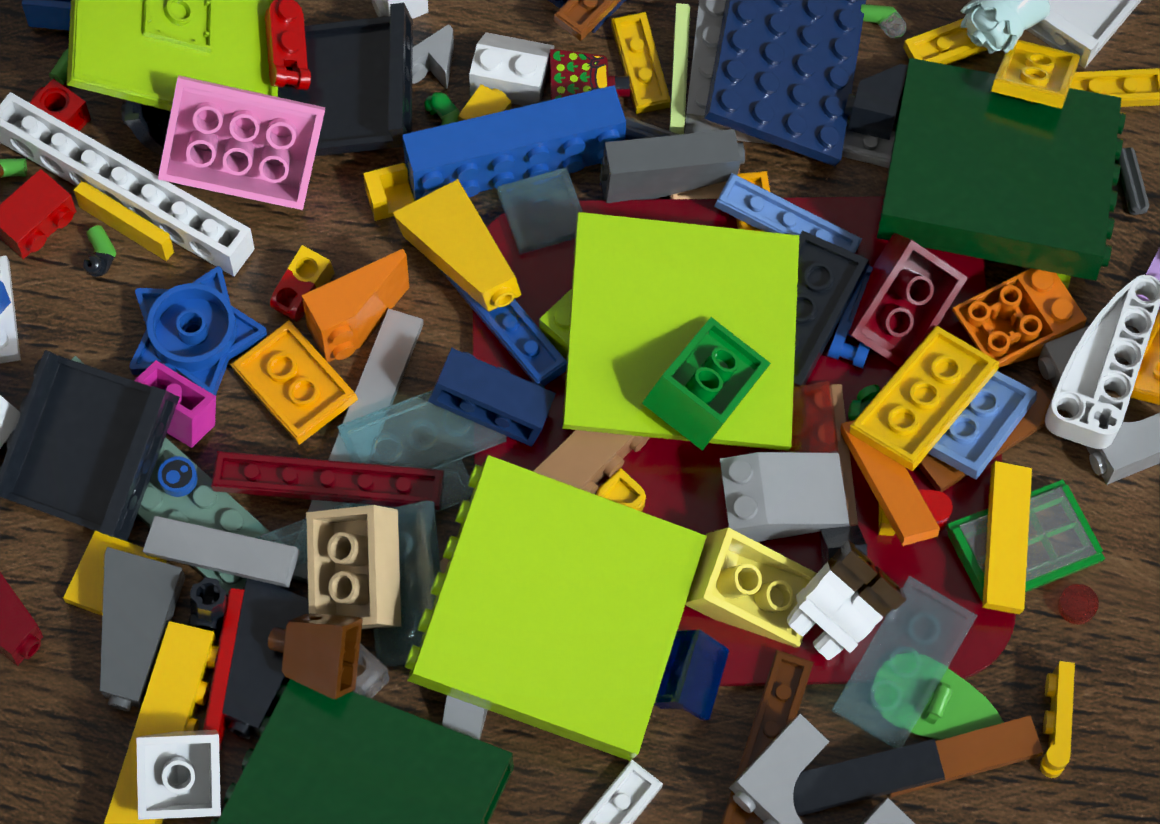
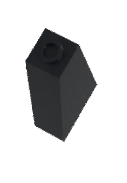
M247 579L222 713L226 724L229 725V731L245 739H249L251 735L260 739L259 729L264 717L267 714L272 715L277 705L276 696L280 686L285 680H290L282 672L283 653L270 650L268 647L269 634L274 627L286 629L289 620L309 614V600L274 584Z

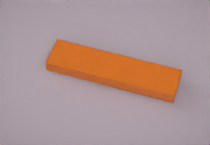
M855 420L841 423V435L902 546L938 537L940 527L906 467L851 435L850 425Z

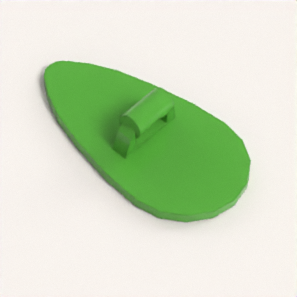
M912 652L896 655L884 662L874 677L872 686L874 706L885 721L895 728L931 739L943 740L1004 723L998 711L983 694L948 667L928 656Z

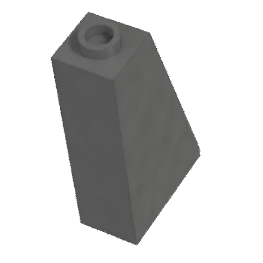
M735 129L605 142L600 173L603 200H606V203L628 200H652L728 181L731 173L738 175L740 164L745 163L744 145L742 142L737 143Z
M107 547L104 557L100 691L105 699H109V706L130 711L132 706L137 708L142 706L168 622L172 620L185 581V574L181 567Z

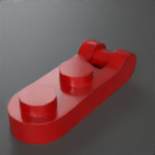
M273 0L265 14L271 86L282 88L285 84L294 85L295 89L308 90L311 82V72L307 65L302 8L294 0ZM286 67H292L293 71L287 70Z

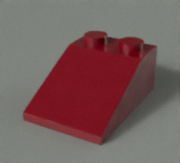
M893 233L873 266L849 335L898 367H901L936 325L938 326L968 277L913 240Z

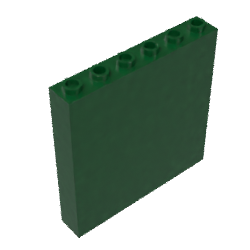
M909 58L877 239L889 241L893 233H897L913 240L924 248L1096 281L1101 266L1108 267L1112 251V245H1106V239L1110 240L1112 237L1115 218L1109 217V212H1114L1118 194L1117 191L1112 190V186H1116L1118 182L1120 165L1114 163L1115 160H1119L1123 146V139L1117 138V135L1122 134L1126 113H1120L1121 98L1070 88L1063 108L1060 109L991 92L996 74Z
M292 679L289 681L285 680L277 693V705L272 715L267 714L259 729L260 739L255 749L250 748L244 756L241 766L243 772L238 782H233L225 794L224 805L226 806L220 818L215 817L210 824H489L514 769L513 753L353 691L333 699Z

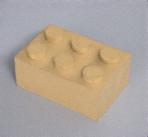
M369 505L306 512L309 614L363 618L362 630L400 627L398 509Z

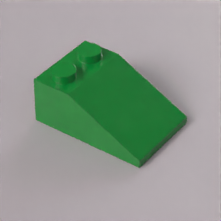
M710 317L660 377L642 404L703 451L771 363L714 318Z

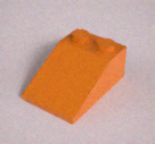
M404 249L302 295L307 328L327 362L335 359H346L356 349L360 348L385 318L388 308L392 309L409 289L407 255Z

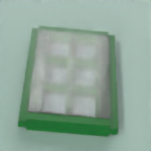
M1064 480L1031 491L1025 593L1105 560L1102 553L1103 549L1072 491L1065 484ZM989 508L948 523L945 526L948 537L982 602Z

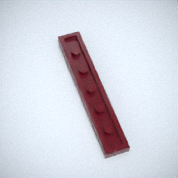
M217 451L211 487L216 492L440 511L445 473L444 470Z

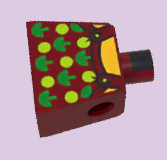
M550 49L551 100L615 85L618 97H630L629 75L608 76V60L604 55Z

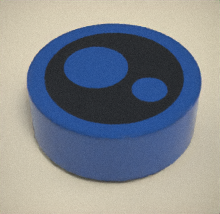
M180 456L171 457L165 460L158 470L160 486L170 496H185L192 492L197 484L198 476L195 466L187 458Z

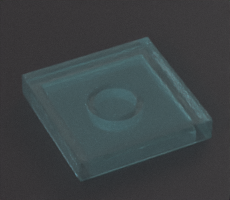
M567 167L497 187V193L519 254L575 239L577 214L583 211Z

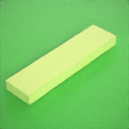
M676 3L669 131L681 135L684 134L690 6L689 4Z

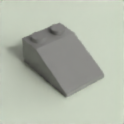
M756 452L720 459L729 528L756 542L819 532L820 529L850 526L839 453Z

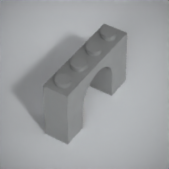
M1089 326L1044 343L1038 358V367L1043 378L1049 379L1054 389H1056L1073 351ZM1126 326L1129 331L1135 333L1132 326ZM1115 358L1120 364L1127 361L1123 358ZM1067 411L1069 417L1072 418V414ZM1160 413L1136 422H1122L1114 441L1107 448L1095 449L1086 446L1090 453L1089 460L1093 470L1097 475H1102L1107 485L1160 463ZM1099 424V427L1104 429V425Z
M799 714L791 720L729 787L735 793L733 799L744 811L748 813L753 811L764 821L763 824H803L794 806V786L800 773L829 741L806 718ZM887 798L878 803L860 824L915 823Z

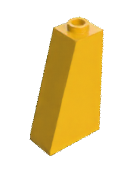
M458 179L393 212L403 237L488 312L498 307H505L515 298L522 295L514 273Z

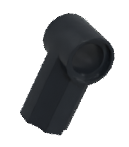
M205 577L200 583L193 584L190 593L191 613L188 626L213 631L216 637L221 635L228 597L226 590L222 589L219 585L218 579Z

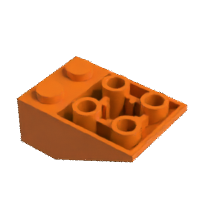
M1033 268L952 308V311L977 349L999 361V367L1038 357L1044 343L1084 328L1087 321L1086 316L1057 273Z

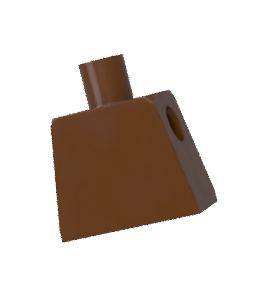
M304 614L289 620L286 629L274 627L268 637V647L270 650L283 653L282 672L285 677L329 698L337 699L354 691L356 688L363 618L327 614Z

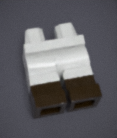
M847 540L807 586L796 595L798 604L787 617V622L801 636H804L817 623L824 632L813 642V645L827 660H830L844 648L851 653L858 646V642L863 640L879 621L892 609L896 611L907 599L903 589L878 566L875 567L874 562Z

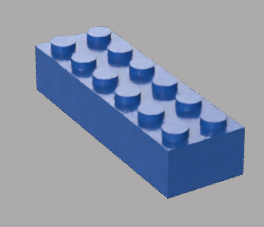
M615 85L403 134L404 160L408 170V181L414 201L457 179L468 197H472L481 191L493 188L506 189L515 183L527 180L540 181L549 175L561 172L574 173L586 166L602 164L605 142L623 141L626 137V119Z

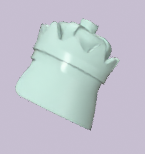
M971 0L960 11L966 14L960 26L961 28H967V35L971 41L977 46L987 48L989 54L1002 49L1006 54L1013 50L1024 30L1032 27L1049 15L1050 4L1048 0Z

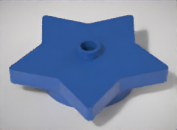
M219 266L192 283L178 285L171 289L137 288L135 293L147 329L130 362L129 368L132 375H140L157 360L216 396L229 360L261 342L268 336L267 330L264 326L231 306L223 271Z

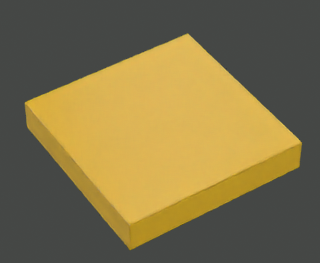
M95 531L63 599L68 604L103 616L104 557L107 547L166 563L167 560L147 556L143 552V547Z

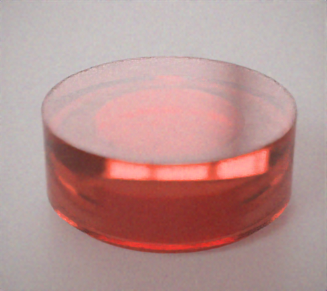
M1083 584L1068 586L1062 592L1058 601V609L1061 616L1069 623L1077 625L1089 622L1099 607L1096 593L1090 587Z

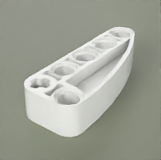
M1140 275L1133 279L1110 300L1085 331L1065 367L1045 415V424L1051 433L1095 449H1104L1112 444L1122 425L1160 306V281L1151 275ZM1136 295H1144L1150 301H1142ZM1126 326H1133L1140 333H1132ZM1115 358H1123L1130 365H1122ZM1105 390H1113L1119 395V397H1111L1105 392ZM1057 410H1066L1070 412L1073 417L1065 418L1061 416ZM1099 424L1104 425V429L1100 428Z

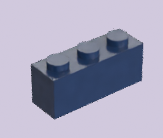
M451 348L428 402L532 447L544 426L556 393L545 389L541 384L529 382L515 376L502 367H495L476 359L475 356L468 352H460Z

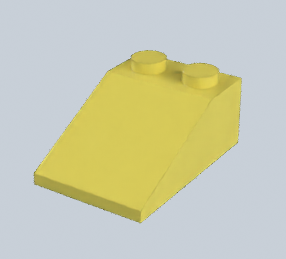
M729 527L707 533L685 605L714 620L796 648L800 647L803 636L799 635L788 625L787 617L798 604L796 595L807 586L817 573Z

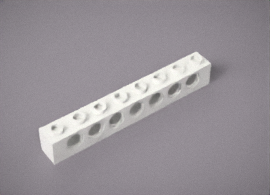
M11 92L0 104V143L75 186H78L81 181H85L169 233L171 241L214 266L221 267L223 271L232 276L237 274L254 251L251 229L175 185L167 181L158 180V176Z

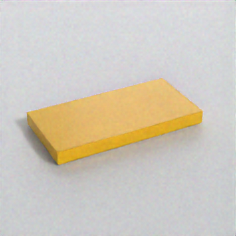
M936 325L850 425V434L909 470L914 471L997 372L999 361Z

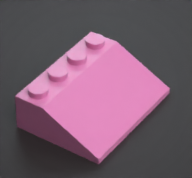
M178 75L158 180L303 210L325 107Z

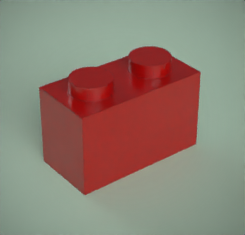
M40 169L0 204V239L22 259L26 258L31 252L40 250L46 243L47 238L58 228L61 229L67 226L77 212L71 194Z

